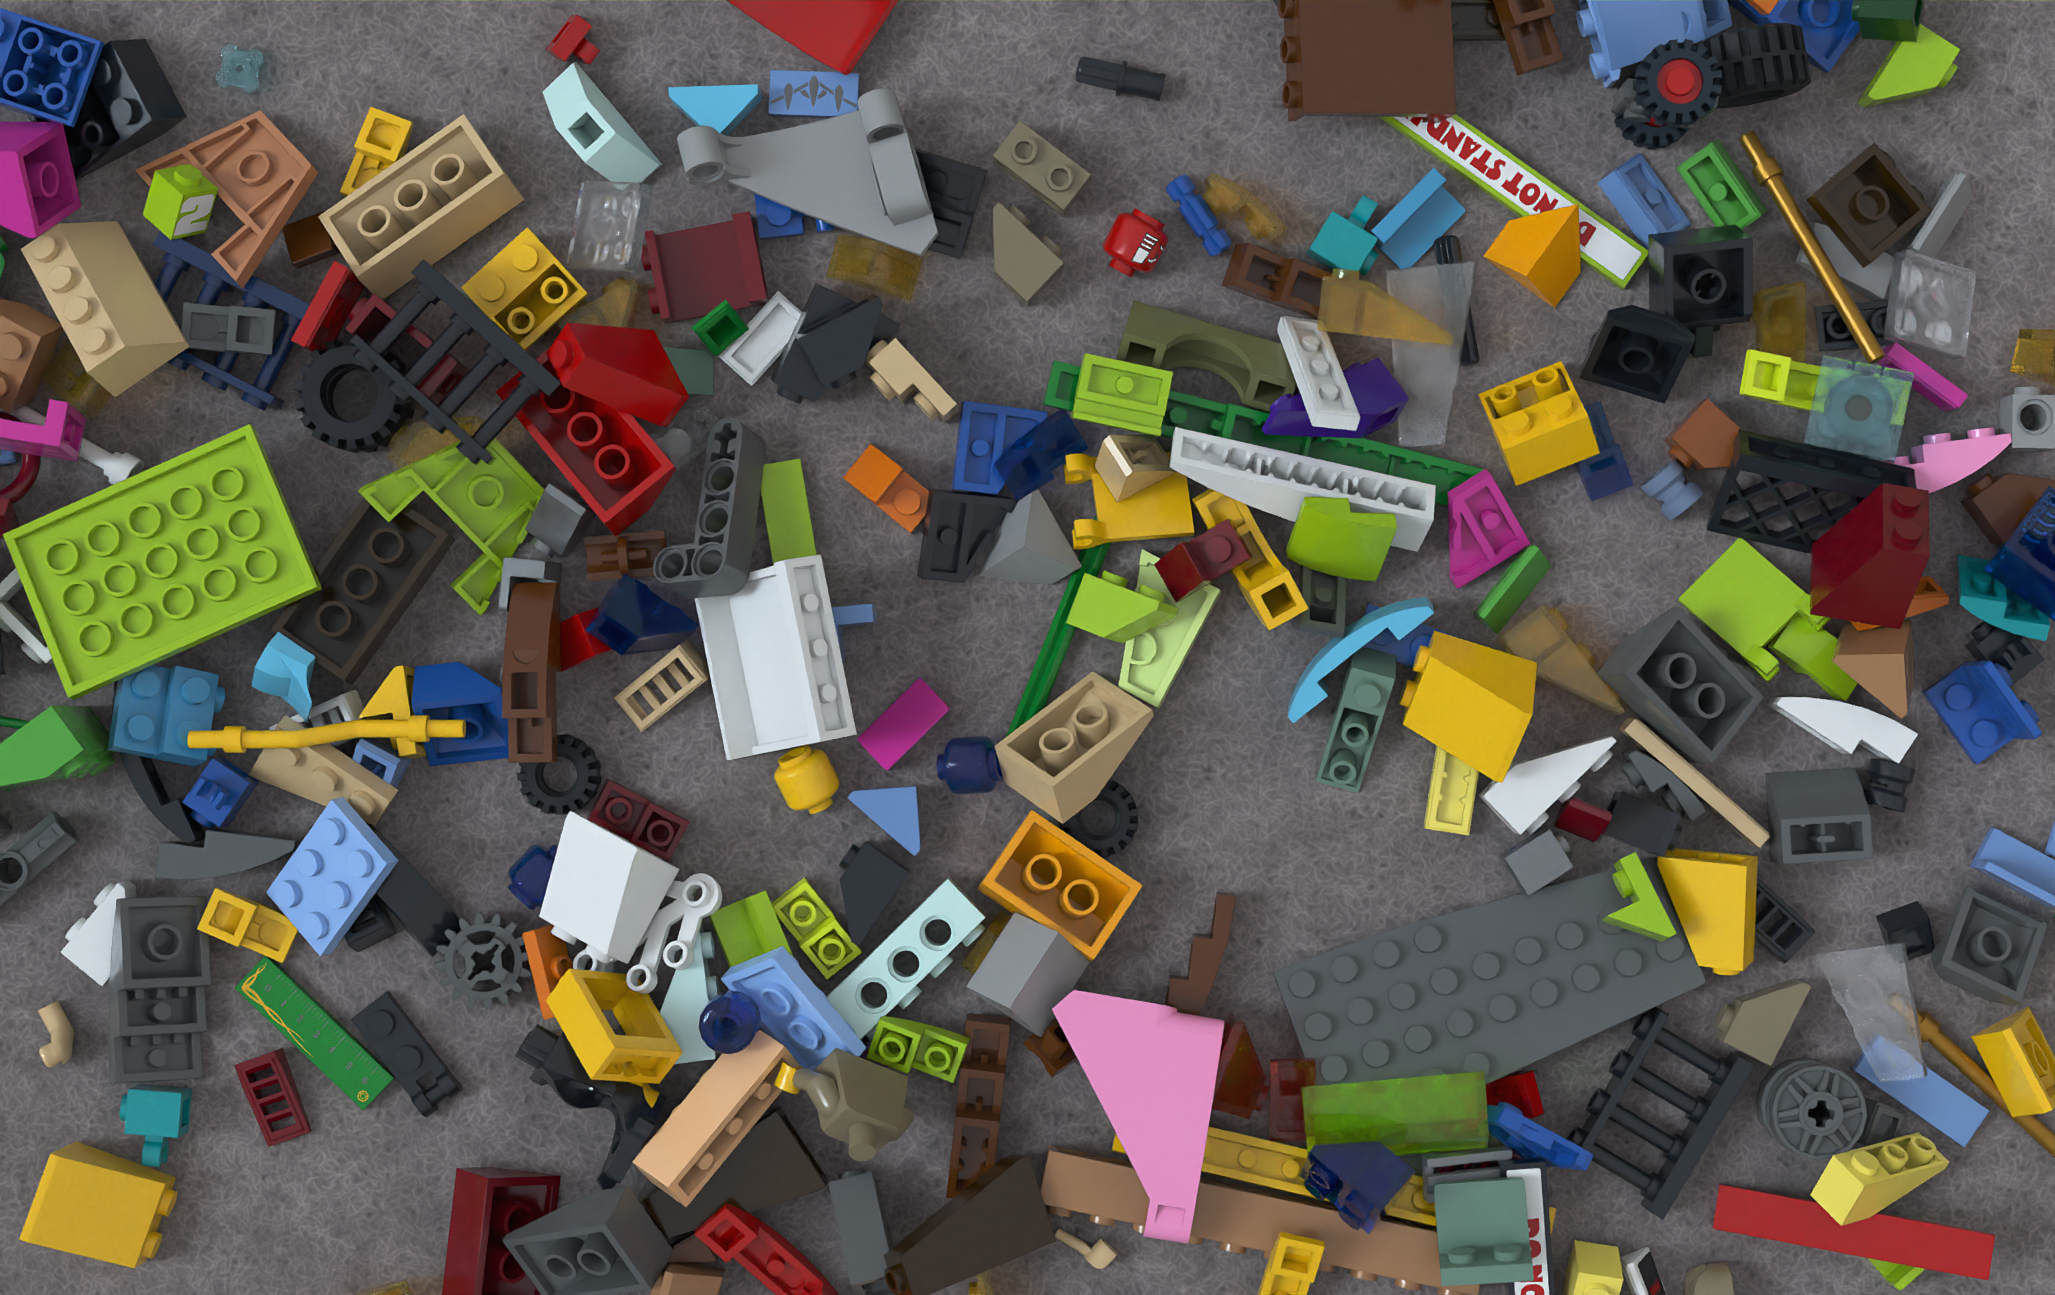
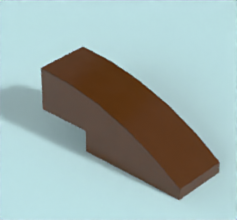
M1250 243L1235 245L1222 283L1223 287L1350 331H1358L1371 293V289L1298 259H1287Z

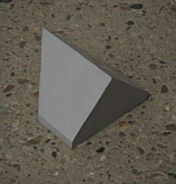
M1038 489L1016 502L1011 513L1007 511L998 527L978 576L1052 585L1082 567Z

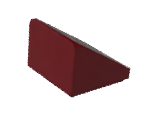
M1570 797L1562 803L1554 827L1594 842L1609 824L1613 815L1607 810Z

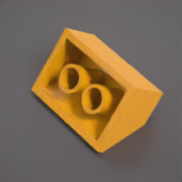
M1031 810L987 872L977 890L1012 914L1017 912L1059 932L1091 962L1095 959L1143 885Z

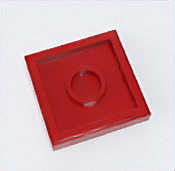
M336 261L333 262L291 341L313 352L316 349L323 351L326 349L325 343L337 339L348 319L349 313L365 287L352 270Z

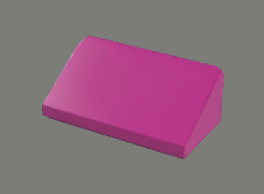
M918 678L857 740L888 771L951 708L921 678Z

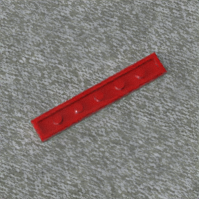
M1722 1183L1719 1184L1713 1229L1988 1281L1995 1241L1994 1233L1880 1212L1870 1218L1841 1226L1815 1200Z

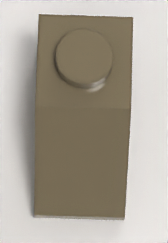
M1791 979L1734 998L1731 1005L1724 1004L1718 1012L1714 1021V1028L1718 1029L1714 1038L1772 1066L1811 986L1799 980Z

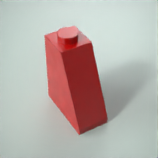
M567 322L546 352L564 388L658 426L667 427L690 397L654 330Z

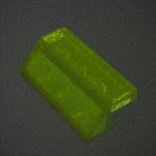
M1484 1071L1301 1087L1308 1164L1482 1149L1488 1146L1489 1130Z

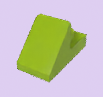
M1634 852L1619 859L1614 864L1617 872L1613 873L1612 877L1623 898L1629 896L1633 904L1609 914L1602 921L1661 942L1676 935L1677 933L1637 853Z

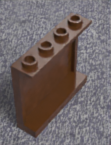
M1278 0L1279 16L1284 18L1285 36H1283L1280 44L1281 61L1286 63L1287 81H1285L1282 89V102L1284 107L1288 108V121H1297L1304 116L1422 117L1423 123H1439L1456 114L1451 0Z

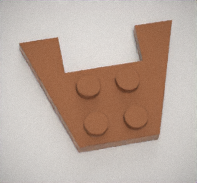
M261 110L135 169L138 175L150 187L155 170L176 167L181 164H191L199 169L202 175L218 188L217 195L245 225L211 255L242 289L318 175V171Z

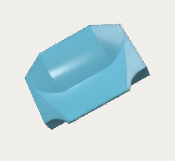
M277 632L267 644L254 668L251 686L264 693L280 696L294 707L304 721L308 723L312 707L309 687L316 657L280 632Z

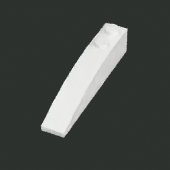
M1175 427L1170 468L1212 490L1284 519L1296 521L1304 497L1348 498L1351 512L1394 513L1397 530L1390 546L1418 552L1434 521L1436 485Z

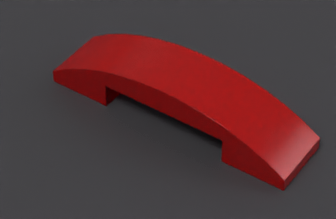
M726 1203L695 1230L694 1235L727 1263L734 1258L775 1295H839L821 1272L789 1241L755 1216L736 1206Z

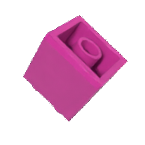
M0 121V225L25 237L37 238L81 207L64 126L55 122Z

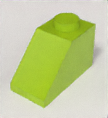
M1920 24L1917 41H1896L1857 103L1865 108L1925 95L1937 86L1943 89L1958 68L1952 62L1961 49Z

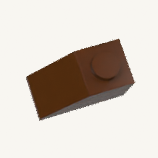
M1987 473L1967 487L1971 494L1963 499L1961 504L1991 544L2004 543L2045 492L2055 498V480L2012 473L1992 477L1990 473Z

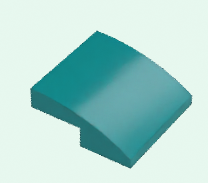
M1963 555L1957 556L1956 570L1960 605L1978 618L2000 629L2032 639L2047 640L2050 621L2045 584L2005 578L2003 561Z

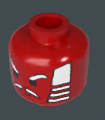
M1136 208L1133 209L1131 214L1128 212L1120 213L1103 242V250L1113 257L1109 266L1131 278L1136 270L1141 273L1152 272L1168 243V236L1162 231L1165 224Z

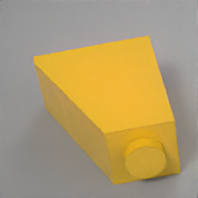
M1674 848L1672 851L1667 849L1664 857L1658 856L1657 866L1698 966L1711 967L1712 972L1719 975H1737L1740 971H1744L1754 961L1758 856Z

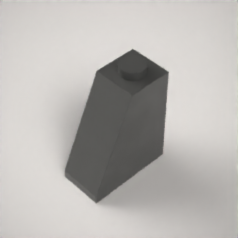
M862 1169L846 1171L838 1176L839 1180L828 1182L850 1286L856 1295H896L889 1289L884 1275L887 1265L883 1255L891 1250L894 1244L878 1182L872 1171L866 1173Z

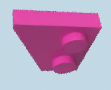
M1487 469L1482 470L1447 492L1450 579L1457 589L1531 544Z

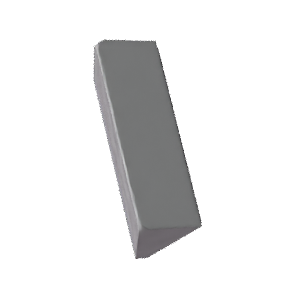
M1961 172L1956 173L1944 181L1929 205L1932 211L1916 225L1901 249L1903 255L1924 268H1929L1974 197L1968 179Z

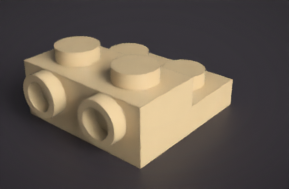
M896 338L889 344L881 340L868 352L866 364L874 372L869 378L888 401L896 396L904 403L916 391L917 395L913 398L915 404L932 422L939 416L946 424L959 412L957 403Z

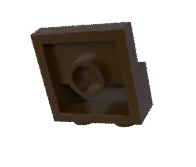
M1873 143L1859 153L1806 199L1863 268L1876 260L1932 211L1924 202L1922 193L1915 186L1908 183L1896 168L1892 157L1885 151H1882L1876 143Z

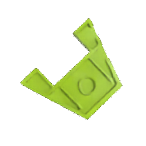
M496 438L486 447L497 458L492 465L486 464L483 460L477 465L472 463L456 448L461 442L459 440L370 482L358 490L388 522L401 512L417 495L425 491L483 553L450 586L480 616L486 611L490 603L489 598L497 583L501 582L503 558H512L519 543H523L528 534L525 528L544 492L541 485Z

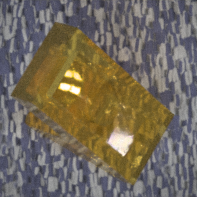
M1804 281L1759 290L1753 296V314L1751 316L1756 323V351L1790 357L1792 361H1805L1806 284Z

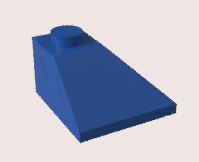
M460 662L415 666L411 703L414 715H429L431 720H465L466 735L464 738H430L429 742H423L430 766L509 758L508 718H502V688Z

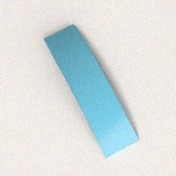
M1421 597L1381 607L1347 626L1343 638L1333 637L1308 664L1292 692L1288 704V718L1292 723L1296 722L1328 697V685L1322 679L1324 676L1387 627L1398 640L1402 639L1434 614L1432 602L1427 597Z

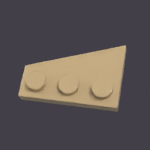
M285 715L274 730H301L306 728ZM329 743L303 748H264L248 775L326 807L332 799L344 797L365 822L374 826L384 815L399 791Z

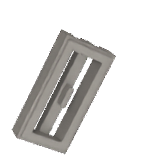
M1507 1146L1422 1155L1423 1199L1428 1203H1435L1433 1187L1435 1182L1500 1178L1499 1161L1511 1159L1512 1149ZM1498 1161V1166L1433 1174V1167Z

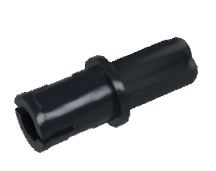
M1083 56L1078 62L1076 81L1116 91L1115 96H1120L1122 92L1155 99V101L1159 102L1166 74L1127 66L1128 61H1123L1121 65Z

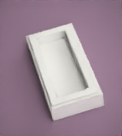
M777 291L748 323L749 330L729 345L719 357L753 387L782 355L802 312Z

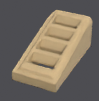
M686 640L621 691L614 699L638 729L643 732L710 678L708 665L690 641ZM676 659H679L694 677L692 681L677 664ZM665 668L668 669L682 687L678 692L674 690L661 673ZM651 679L668 699L663 704L647 685ZM639 690L654 709L650 715H647L633 697L636 691Z

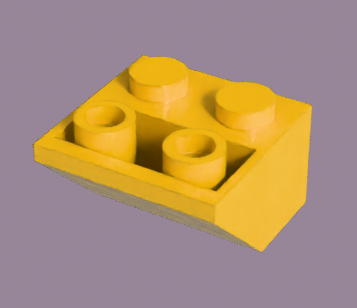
M528 227L461 287L491 320L526 351L588 295L571 273Z
M1562 361L1478 394L1503 459L1516 486L1600 453L1589 416Z

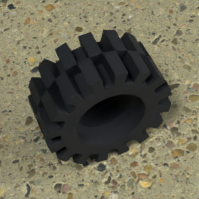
M565 734L557 735V757L569 759L576 768L577 778L574 785L565 792L554 791L547 786L543 777L544 768L548 762L519 763L521 770L520 773H517L518 781H521L522 785L520 791L523 796L526 795L528 797V803L533 807L541 809V812L556 815L568 814L570 811L576 812L589 804L588 802L598 792L597 788L601 784L602 778L600 776V760H597L596 753L592 747L587 746L582 739Z
M1110 779L1093 800L1105 801L1113 807L1116 821L1109 832L1103 835H1093L1087 832L1081 823V812L1083 809L1064 824L1059 822V828L1102 858H1108L1123 851L1133 840V836L1138 828L1139 814L1135 800L1122 785Z

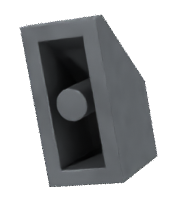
M549 483L525 530L535 536L530 544L548 557L553 558L556 553L568 557L597 515L568 492Z

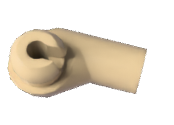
M56 1001L38 1010L51 1035V1043L41 1047L39 1050L44 1064L49 1068H53L61 1062L65 1064L71 1059L75 1035L74 1029L59 1001Z

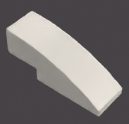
M1772 697L1767 704L1843 754H1852L1856 746L1860 744L1884 761L1899 764L1918 733L1891 718L1869 709L1840 701L1811 697Z

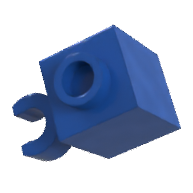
M214 757L210 760L182 803L193 809L190 814L193 819L208 828L213 829L215 825L218 827L230 826L259 781L248 776L249 774L224 757Z

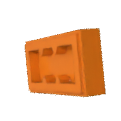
M553 924L522 933L544 1020L555 1018L546 999L569 968L573 969V963L569 958L566 942L551 933L554 927Z

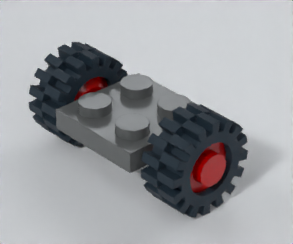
M1677 39L1669 40L1667 44H1660L1643 59L1636 72L1625 80L1614 94L1612 112L1616 116L1614 120L1616 128L1620 127L1623 132L1621 135L1626 140L1629 138L1634 142L1633 145L1639 148L1641 146L1648 147L1647 150L1668 147L1675 141H1678L1690 128L1695 127L1696 122H1702L1717 108L1718 98L1722 86L1719 85L1722 72L1715 67V64L1718 62L1715 56L1709 57L1705 53L1708 50L1705 46L1701 44L1699 47H1695L1692 45L1694 41L1687 39L1683 43H1678Z

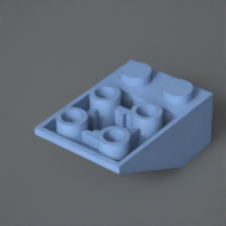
M1591 0L1607 71H1613L1643 61L1655 47L1660 44L1665 45L1669 40L1677 39L1678 43H1683L1687 39L1696 43L1732 26L1728 0Z

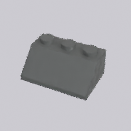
M1672 607L1625 638L1597 673L1659 738L1687 762L1713 764L1764 698L1753 684L1679 607Z

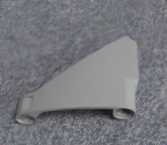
M875 89L863 94L857 101L858 111L792 128L745 137H731L720 134L710 126H696L683 131L677 137L687 182L690 184L731 183L815 219L920 257L924 255L939 234L917 153L909 132H906L896 92L892 89Z

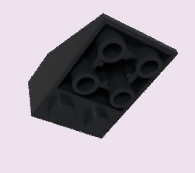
M146 39L113 40L103 46L75 126L63 125L76 181L162 136L187 117ZM28 115L31 122H51Z

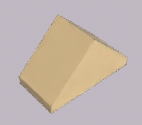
M1109 435L1102 442L1095 464L1096 470L1117 503L1176 472L1169 467L1170 459L1156 437L1151 435Z

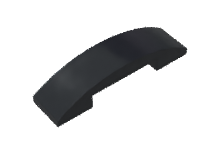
M118 681L114 682L112 697V715ZM119 752L135 790L152 814L167 829L186 843L205 839L200 823L190 816L193 809L182 803L185 798L170 801L152 758Z
M366 822L399 860L374 895L402 923V927L433 958L438 953L436 950L438 944H448L450 942L444 933L447 928L453 929L457 933L461 930L459 917L409 861L373 825Z

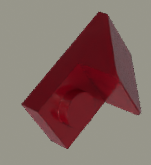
M1226 519L1190 542L1182 541L1157 561L1154 566L1173 599L1178 603L1252 559L1253 556L1233 521Z

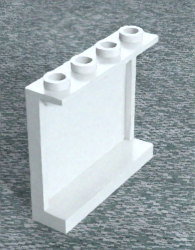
M821 554L775 562L774 566L749 572L747 583L736 594L695 598L727 760L857 735Z

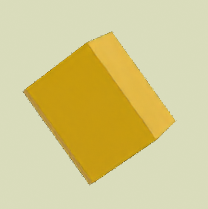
M2029 1006L1971 1036L2012 1117L2043 1114L2055 1108V1056Z

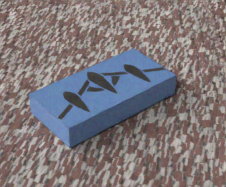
M770 70L769 116L829 119L858 111L859 73L843 75L839 72Z

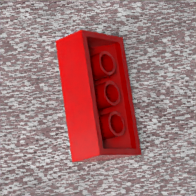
M548 348L536 360L559 380L546 355V352L549 350ZM521 371L495 391L502 401L520 384L517 379L523 374ZM562 387L553 398H550L544 392L538 398L533 396L515 415L615 537L652 507L676 470L672 462L631 414Z

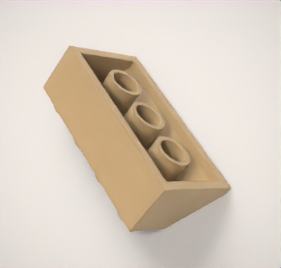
M463 114L322 213L318 218L356 277L372 294L385 299L415 277L411 272L423 259L430 265H433L525 199Z
M118 221L56 224L21 248L85 370L114 397H117L190 347L129 237Z

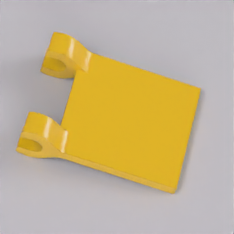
M1165 452L1170 459L1171 452ZM1079 453L1065 456L1066 465H1063L1065 484H1079L1092 480L1097 520L1079 519L1074 521V530L1071 532L1073 549H1088L1107 542L1194 536L1188 483L1185 475L1176 471L1171 476L1117 503L1095 468L1098 457Z

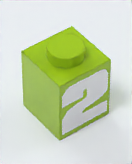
M181 164L176 167L155 170L143 216L170 240L206 233L218 188L203 176L199 169L191 164Z

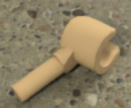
M1060 1227L1055 1234V1238L1079 1251L1097 1269L1106 1268L1117 1256V1252L1102 1238L1091 1248L1086 1242Z

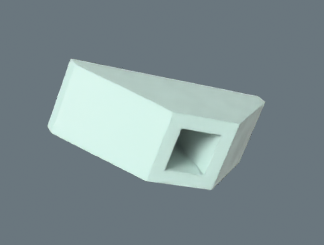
M573 62L543 91L554 125L559 133L587 165L628 194L638 188L662 165L576 62Z

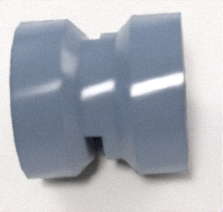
M1676 459L1664 465L1640 487L1648 497L1656 498L1657 501H1664L1661 504L1660 511L1668 521L1673 520L1684 512L1704 493L1695 482L1684 483L1686 479L1683 475L1684 468Z

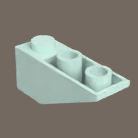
M703 922L700 925L693 947L694 961L686 970L675 971L660 1011L662 1018L683 1051L675 1064L716 1059L719 1056V1047L726 1046L723 1020L715 1021L713 1003L720 1002L719 981L717 976H710L708 959L715 958L714 940L711 931L704 932ZM701 1013H703V1016H704V1017L701 1016L700 1026H701V1029H702V1032H703L705 1038H702V1037H701V1034H700V1031H699V1027H698V1026H699V1018H700Z

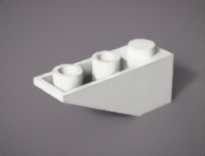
M1604 736L1512 763L1503 783L1493 780L1478 796L1515 834L1521 835L1525 830L1532 834L1549 818L1545 811L1557 799L1564 803L1580 788L1581 784L1577 780L1589 768L1595 772L1612 757L1613 753L1609 749L1617 741L1612 736Z

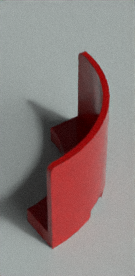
M726 0L805 54L843 75L851 73L898 2V0Z

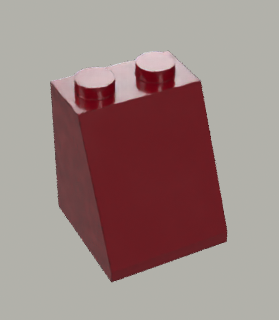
M1882 483L1813 543L1810 568L1811 615L1901 629L1930 557L1929 490Z

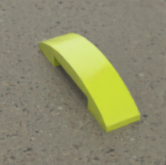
M1750 349L1746 352L1739 394L1780 406L1824 414V403L1830 390L1839 381L1861 375L1792 361L1790 357ZM1871 375L1870 378L1879 381L1888 390L1893 401V417L1889 425L1903 426L1911 383Z

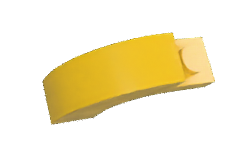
M1212 489L1192 499L1208 530L1226 519L1233 521L1253 558L1230 571V574L1256 616L1269 631L1309 609L1289 570L1281 564L1273 553L1246 504Z

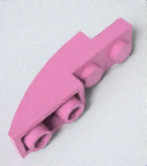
M1995 427L1969 430L1967 431L1968 439L1951 441L1950 433L1923 436L1924 444L1911 448L1913 464H1910L1909 456L1882 459L1881 461L1913 468L1917 489L1929 490V493L1958 482L1990 462L2012 443L2011 433L1995 435Z

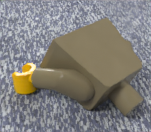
M835 1048L814 1071L801 1066L794 1068L788 1063L783 1062L774 1082L776 1087L791 1094H798L800 1090L807 1092L818 1111L821 1130L830 1137L848 1143L849 1156L856 1161L872 1159L876 1152H879L889 1141L899 1139L914 1121L913 1111L905 1107L908 1076L838 1048Z

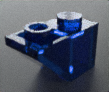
M625 574L607 591L585 631L620 655L674 649L683 643L697 629L699 624L689 618L682 609L669 604L653 593L646 584Z

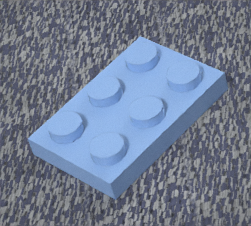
M344 797L336 798L329 802L266 893L319 956H323L334 951L399 860Z
M783 946L730 967L721 978L754 1020L758 1022L764 1032L783 1044L801 1067L814 1071L835 1048L858 1057L866 1049V1046L857 1037L851 1025L843 1020L829 1003L826 995L814 985L800 968L798 961Z

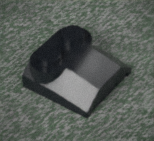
M1635 305L1608 310L1598 332L1590 339L1588 353L1581 367L1580 378L1665 404L1692 349L1695 335L1675 317Z

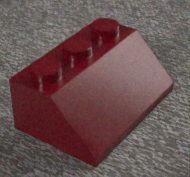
M493 1167L456 1169L442 1295H541L502 1240L506 1234L557 1210L560 1175Z

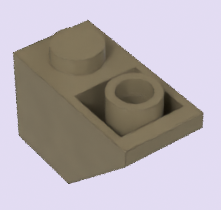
M998 202L993 207L995 277L1028 306L1063 269L1064 262L1059 258L1063 252L1046 235L1038 239L1026 228L1031 222L1018 208L1011 204L1006 209Z

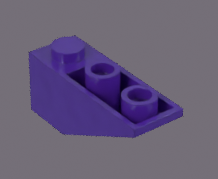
M1379 358L1363 365L1360 362H1356L1342 371L1360 415L1356 431L1312 426L1300 393L1295 396L1289 393L1278 398L1269 408L1271 413L1263 425L1262 431L1265 435L1361 439L1395 423L1409 397Z

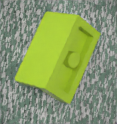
M766 890L720 908L709 916L729 967L738 965L781 946L793 956Z

